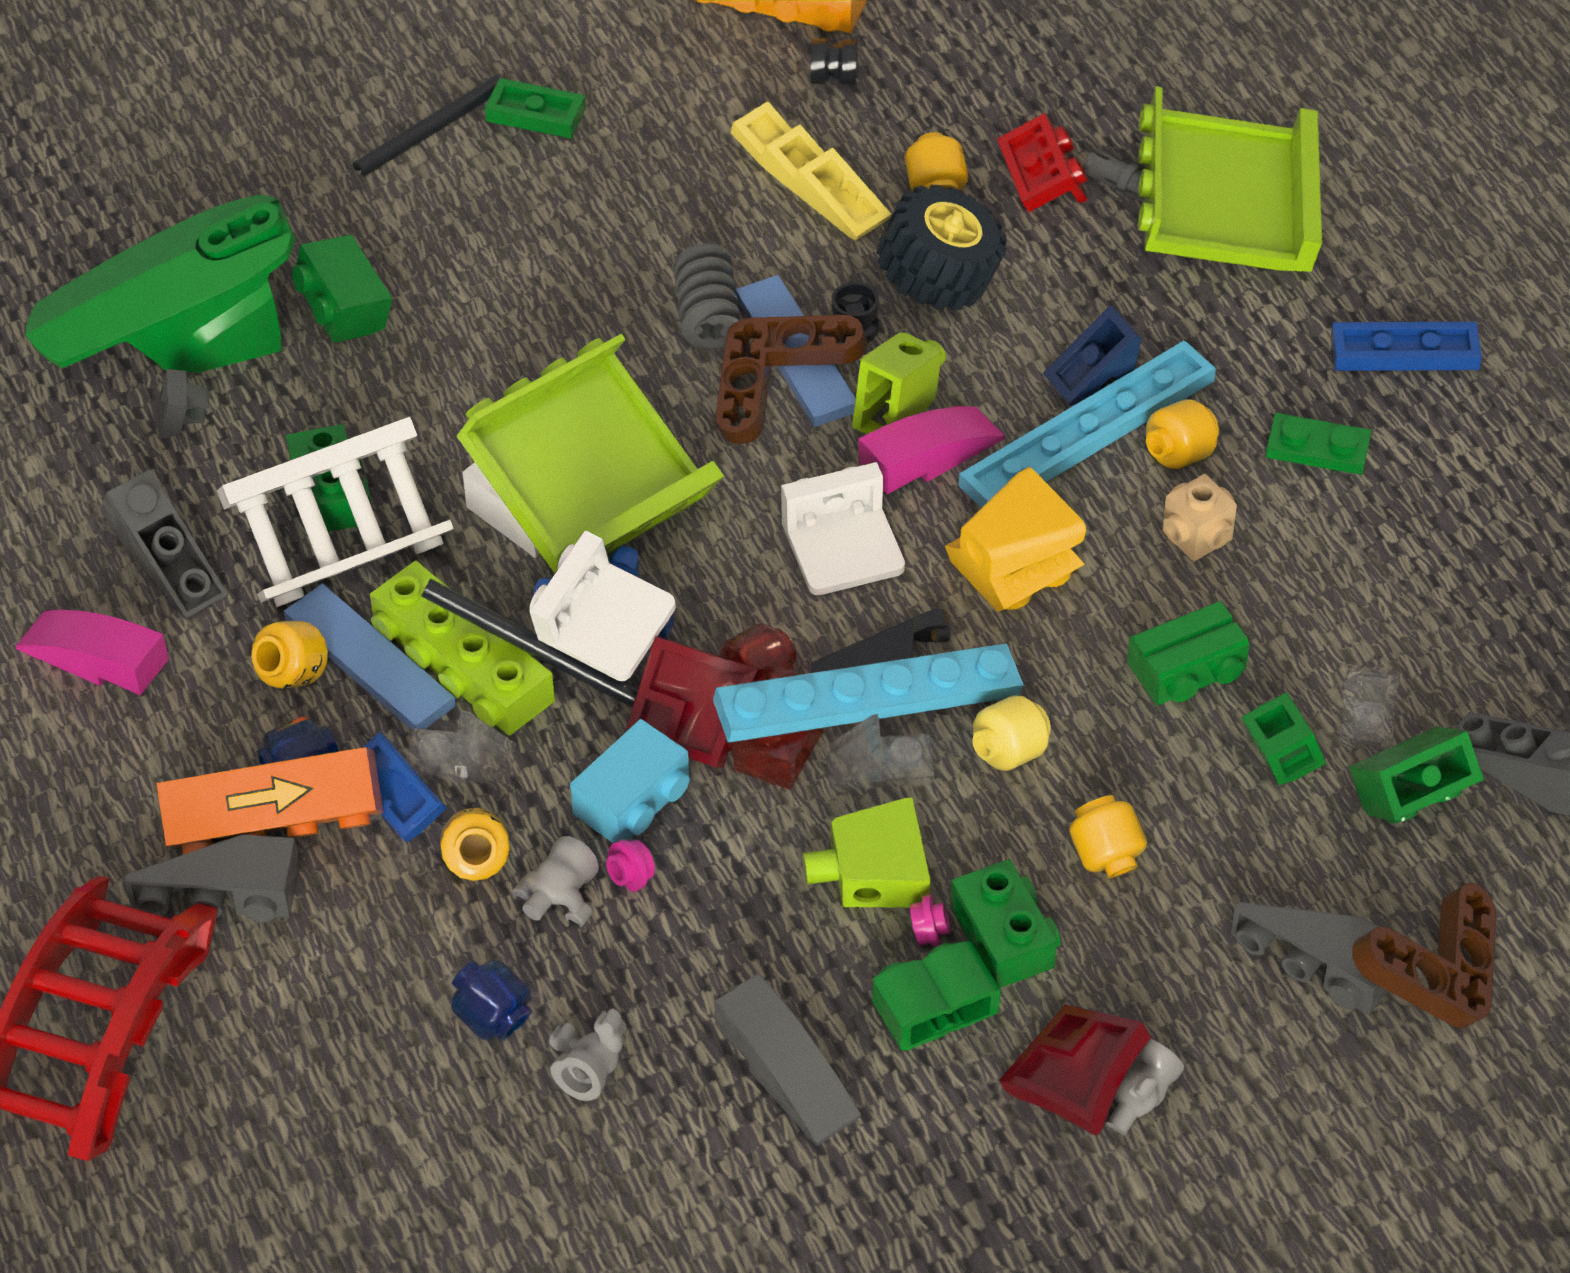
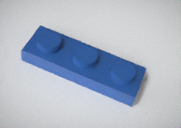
M1477 322L1332 323L1331 342L1335 371L1480 369L1482 355Z

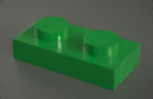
M499 78L485 106L486 122L572 139L586 109L585 95Z
M1275 413L1265 458L1363 475L1372 430Z

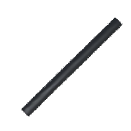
M430 578L421 597L633 708L639 689L626 681H618L538 640L537 634Z

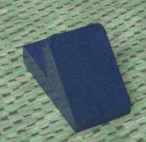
M1110 305L1043 374L1067 403L1074 406L1093 395L1111 376L1118 380L1135 369L1142 338L1118 310Z

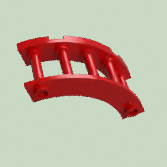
M98 876L83 886L76 887L35 940L14 978L0 1009V1109L65 1128L67 1135L71 1136L68 1156L89 1161L106 1152L113 1141L121 1106L131 1079L127 1074L122 1073L133 1044L144 1047L155 1022L163 1010V1001L159 1000L158 997L168 984L178 987L191 971L205 961L211 945L218 908L197 903L185 910L181 915H175L171 919L105 900L110 879L108 877ZM100 922H105L158 937L156 942L149 940L146 944H142L96 930ZM74 948L138 965L128 986H121L118 990L57 973L61 964ZM43 993H49L111 1011L112 1018L102 1041H95L90 1045L28 1027ZM23 1048L84 1066L89 1077L81 1102L71 1107L7 1088L18 1049Z

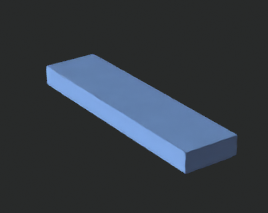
M779 275L736 289L735 294L737 295L738 304L747 318L804 316ZM801 333L794 334L786 340L785 346L789 348L801 347L808 341L809 336ZM835 364L777 366L814 427L854 414L856 398Z
M323 583L284 610L286 621L298 620L309 622L318 628L325 638L328 658L417 735L456 707L455 696Z

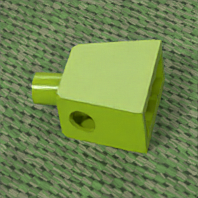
M899 332L865 355L860 360L852 428L867 435L883 427V425L871 420V418L886 402L890 404L889 411L883 415L887 425L903 418L923 413L936 399L940 366L946 361L944 348L936 341L927 340L924 342L908 333Z
M913 797L903 798L836 817L831 821V849L802 854L806 884L838 881L843 907L910 908V904L922 902V896L930 894V876Z

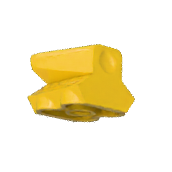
M1027 467L1014 475L961 527L960 538L945 545L950 562L997 612L1005 609L1013 610L1024 607L1029 603L1032 594L1040 589L1063 585L1070 579L1074 570L1085 565L1071 548L1084 540L1086 526L1084 521L1031 467Z

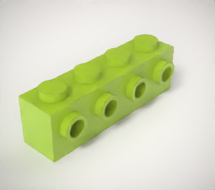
M416 560L371 592L370 599L373 612L371 623L373 627L389 641L395 639L405 649L406 655L423 670L428 667L438 676L440 684L455 696V699L462 696L471 703L476 716L485 726L492 728L497 725L510 736L555 702L552 672L529 653L421 597L430 578L443 585L445 584Z

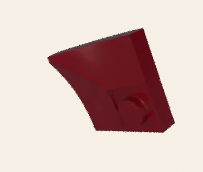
M655 636L625 732L638 720L642 719L688 751V758L716 768H724L732 742L728 743L713 702L716 688L757 682L762 676L763 669L664 637Z
M1065 1004L999 1081L1004 1090L1015 1098L1053 1112L1090 1134L1097 1136L1103 1129L1111 1103L1121 1082L1139 1053L1151 1039V1036L1141 1021Z

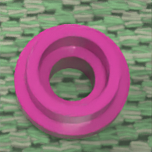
M619 840L610 846L606 866L612 881L618 886L625 885L631 892L643 889L646 886L647 880H650L655 872L654 861L648 848L638 840L630 842Z
M929 894L922 896V902L910 904L911 921L918 945L931 944L935 948L943 944L942 936L951 934L950 920L945 903L936 904L933 896Z

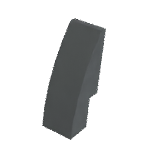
M759 972L714 1001L715 1025L749 1062L751 1074L816 1146L861 1117L859 1110L823 1053L784 1001Z

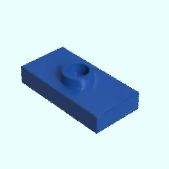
M379 731L363 747L374 750L384 811L381 814L400 837L408 842L426 829L447 809V806L390 740Z

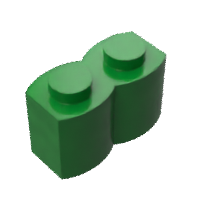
M971 941L941 944L931 950L923 960L905 963L894 962L883 968L878 976L873 979L872 1002L901 1051L913 1049L940 1038L950 1031H957L999 1013L1001 990Z

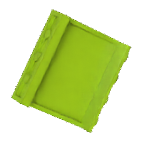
M1156 86L1150 105H1142L1139 117V131L1146 132V136H1143L1141 139L1138 163L1145 165V169H1142L1138 186V197L1145 198V202L1141 204L1138 217V230L1145 231V251L1272 270L1312 272L1322 245L1318 111L1300 108L1293 128L1162 109V87Z
M622 334L605 343L601 338L591 341L577 353V358L570 362H567L564 357L554 361L540 373L541 377L533 382H530L527 377L517 381L503 393V398L494 403L491 398L480 401L467 411L465 415L468 421L456 436L555 574L558 571V562L564 550L570 544L575 545L585 530L603 539L608 555L619 546L625 545L704 498L724 478L723 473L714 461L697 469L614 353L626 340Z

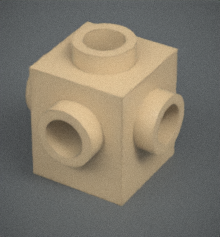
M1203 474L1189 483L1177 485L1166 495L1162 531L1172 543L1177 545L1195 562L1233 539L1237 504L1227 489L1219 487L1206 474Z

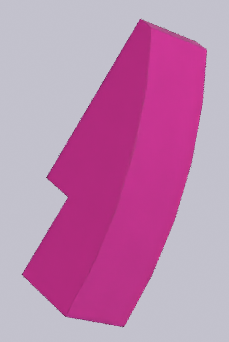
M976 406L934 409L903 418L860 437L858 441V465L862 466L877 462L883 476V491L888 495L920 476L926 482L934 479L1005 439V435Z
M44 611L15 646L19 651L101 686L106 680L140 696L169 660L162 633L126 620L87 611Z

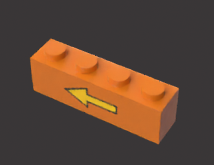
M367 747L156 783L165 844L172 848L182 847L183 855L213 845L214 842L228 840L240 835L266 836V833L286 830L288 838L304 837L318 834V824L334 821L339 822V829L367 826L371 824L370 815L384 813L374 750Z

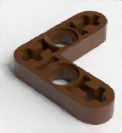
M850 315L753 317L741 319L739 322L734 323L726 337L715 414L716 423L723 438L731 443L747 444L759 437L763 429L771 366L847 364L860 359L867 348V339L860 321ZM801 333L809 336L808 341L801 347L789 348L785 346L786 340L794 334ZM819 335H824V337H821L822 345H820ZM844 335H851L846 338L844 344H837L841 342ZM749 338H757L751 342L750 353L752 358L747 357L743 346L748 344ZM753 374L757 377L756 382L748 388L738 389L732 386L736 378L741 375ZM737 405L743 406L746 418L741 420L739 426H732V423H736L739 417Z
M1466 883L1447 894L1442 900L1438 954L1391 928L1381 926L1369 931L1354 942L1352 947L1354 963L1360 973L1369 981L1453 1027L1466 1028L1485 1018L1490 1013L1492 1006L1496 927L1495 905L1485 889L1474 883ZM1460 944L1471 955L1473 966L1463 957ZM1415 966L1425 975L1429 989L1419 980Z

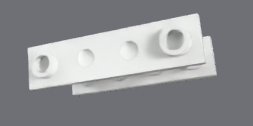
M410 417L225 484L217 490L224 510L237 505L240 513L245 512L274 586L264 589L257 594L261 603L274 599L276 607H280L304 597L302 587L411 546H413L417 555L444 544L441 535L454 529L452 523L448 520L434 526L431 525L404 453L408 451L405 443L417 436ZM377 454L380 462L385 460L413 534L389 543H385L357 471L362 468L359 460ZM331 471L333 479L339 478L367 549L365 552L341 561L338 559L311 487L315 486L312 477ZM284 488L287 496H293L320 569L296 578L291 576L264 506L268 503L265 494Z

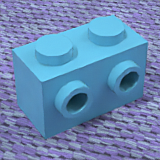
M642 719L638 720L570 783L573 815L612 843L619 840L628 841L634 834L639 835L643 833L659 810L669 801L674 802L678 800L686 791L690 782L688 751Z

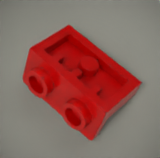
M1046 113L997 138L1020 199L1028 212L1037 209L1068 191L1073 194L1078 203L1088 200L1081 185L1088 181L1086 173L1076 156L1070 158L1069 152L1075 149L1074 144L1065 127L1061 125L1055 128Z

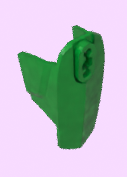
M260 194L213 207L128 248L38 301L28 318L25 336L44 358L61 368L122 342L130 343L165 371L166 369L196 373L282 351L279 321L268 282V275L288 260L296 238L284 210L276 198Z

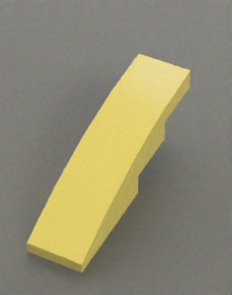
M769 102L764 103L733 123L730 133L766 171L854 241L890 219L891 213L834 148L824 152L801 125L792 129Z

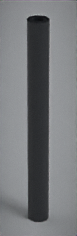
M497 75L491 77L354 161L353 168L357 172L361 170V175L365 177L487 102L500 77Z

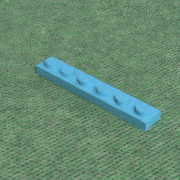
M1184 340L959 473V487L982 508L1014 475L1027 467H1031L1045 482H1048L1148 422L1151 414L1157 410L1184 400L1215 381L1216 368Z
M1006 643L716 688L713 702L729 743L1001 700L1013 695L1019 696L1024 684Z

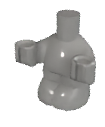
M562 836L555 841L549 856L539 864L538 869L529 872L518 882L512 890V896H518L526 900L522 907L523 912L533 920H540L551 904L565 905L569 909L565 914L566 921H574L580 927H583L593 912L591 907L584 902L579 889L583 884L589 883L598 873L599 864L592 850L582 841L571 836Z
M610 1009L607 1014L606 1011H603L595 1022L594 1029L596 1032H591L579 1040L576 1039L575 1028L569 1023L563 1024L562 1027L560 1025L556 1026L550 1036V1045L558 1051L565 1052L552 1063L550 1068L551 1075L564 1092L578 1100L590 1101L596 1099L605 1087L607 1075L617 1067L619 1052L623 1047L622 1036L626 1032L627 1026L622 1020L620 1013L615 1009Z
M1149 1040L1129 1068L1117 1090L1114 1099L1118 1106L1106 1122L1107 1126L1126 1135L1136 1118L1146 1115L1164 1100L1168 1086L1176 1081L1185 1069L1184 1064L1177 1055L1159 1042Z

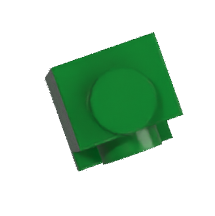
M1287 692L1269 702L1261 704L1255 710L1241 717L1251 740L1279 785L1295 781L1327 764L1312 730Z

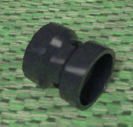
M813 38L811 49V83L825 84L830 77H834V79L839 80L842 84L856 85L858 40L844 39L840 44H835L834 46L827 39Z
M848 282L840 285L832 294L833 315H850L857 318L863 326L867 343L873 340L878 333L879 295L873 287L862 282ZM844 335L841 343H845L846 338L851 335Z

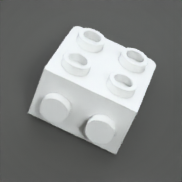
M877 462L858 467H848L842 471L813 478H803L781 485L782 525L807 587L814 595H824L899 576L905 570V560L882 509L883 476Z
M585 530L575 545L570 544L564 550L558 562V571L549 584H544L538 588L532 598L529 612L538 640L618 681H625L631 677L653 644L655 636L659 635L675 611L676 603L670 593L610 564L603 539Z

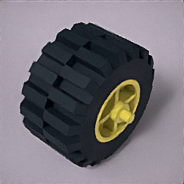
M922 185L915 187L913 192L907 191L897 203L879 239L876 253L880 255L878 259L880 268L887 271L885 277L890 283L896 284L899 287L898 291L902 294L915 298V302L922 305L925 303L931 304L934 309L944 310L946 306L951 310H960L963 305L967 307L972 306L976 303L978 297H982L1005 255L1007 238L1006 234L1001 231L1003 226L999 219L992 217V211L986 205L979 204L975 197L969 194L966 196L960 193L958 189L952 187L944 189L941 185H930L928 189Z

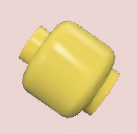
M1010 696L986 707L977 714L973 723V747L978 756L995 769L1010 771L1041 756L1045 752L1051 729L1049 718L1044 709L1037 703L1024 696Z

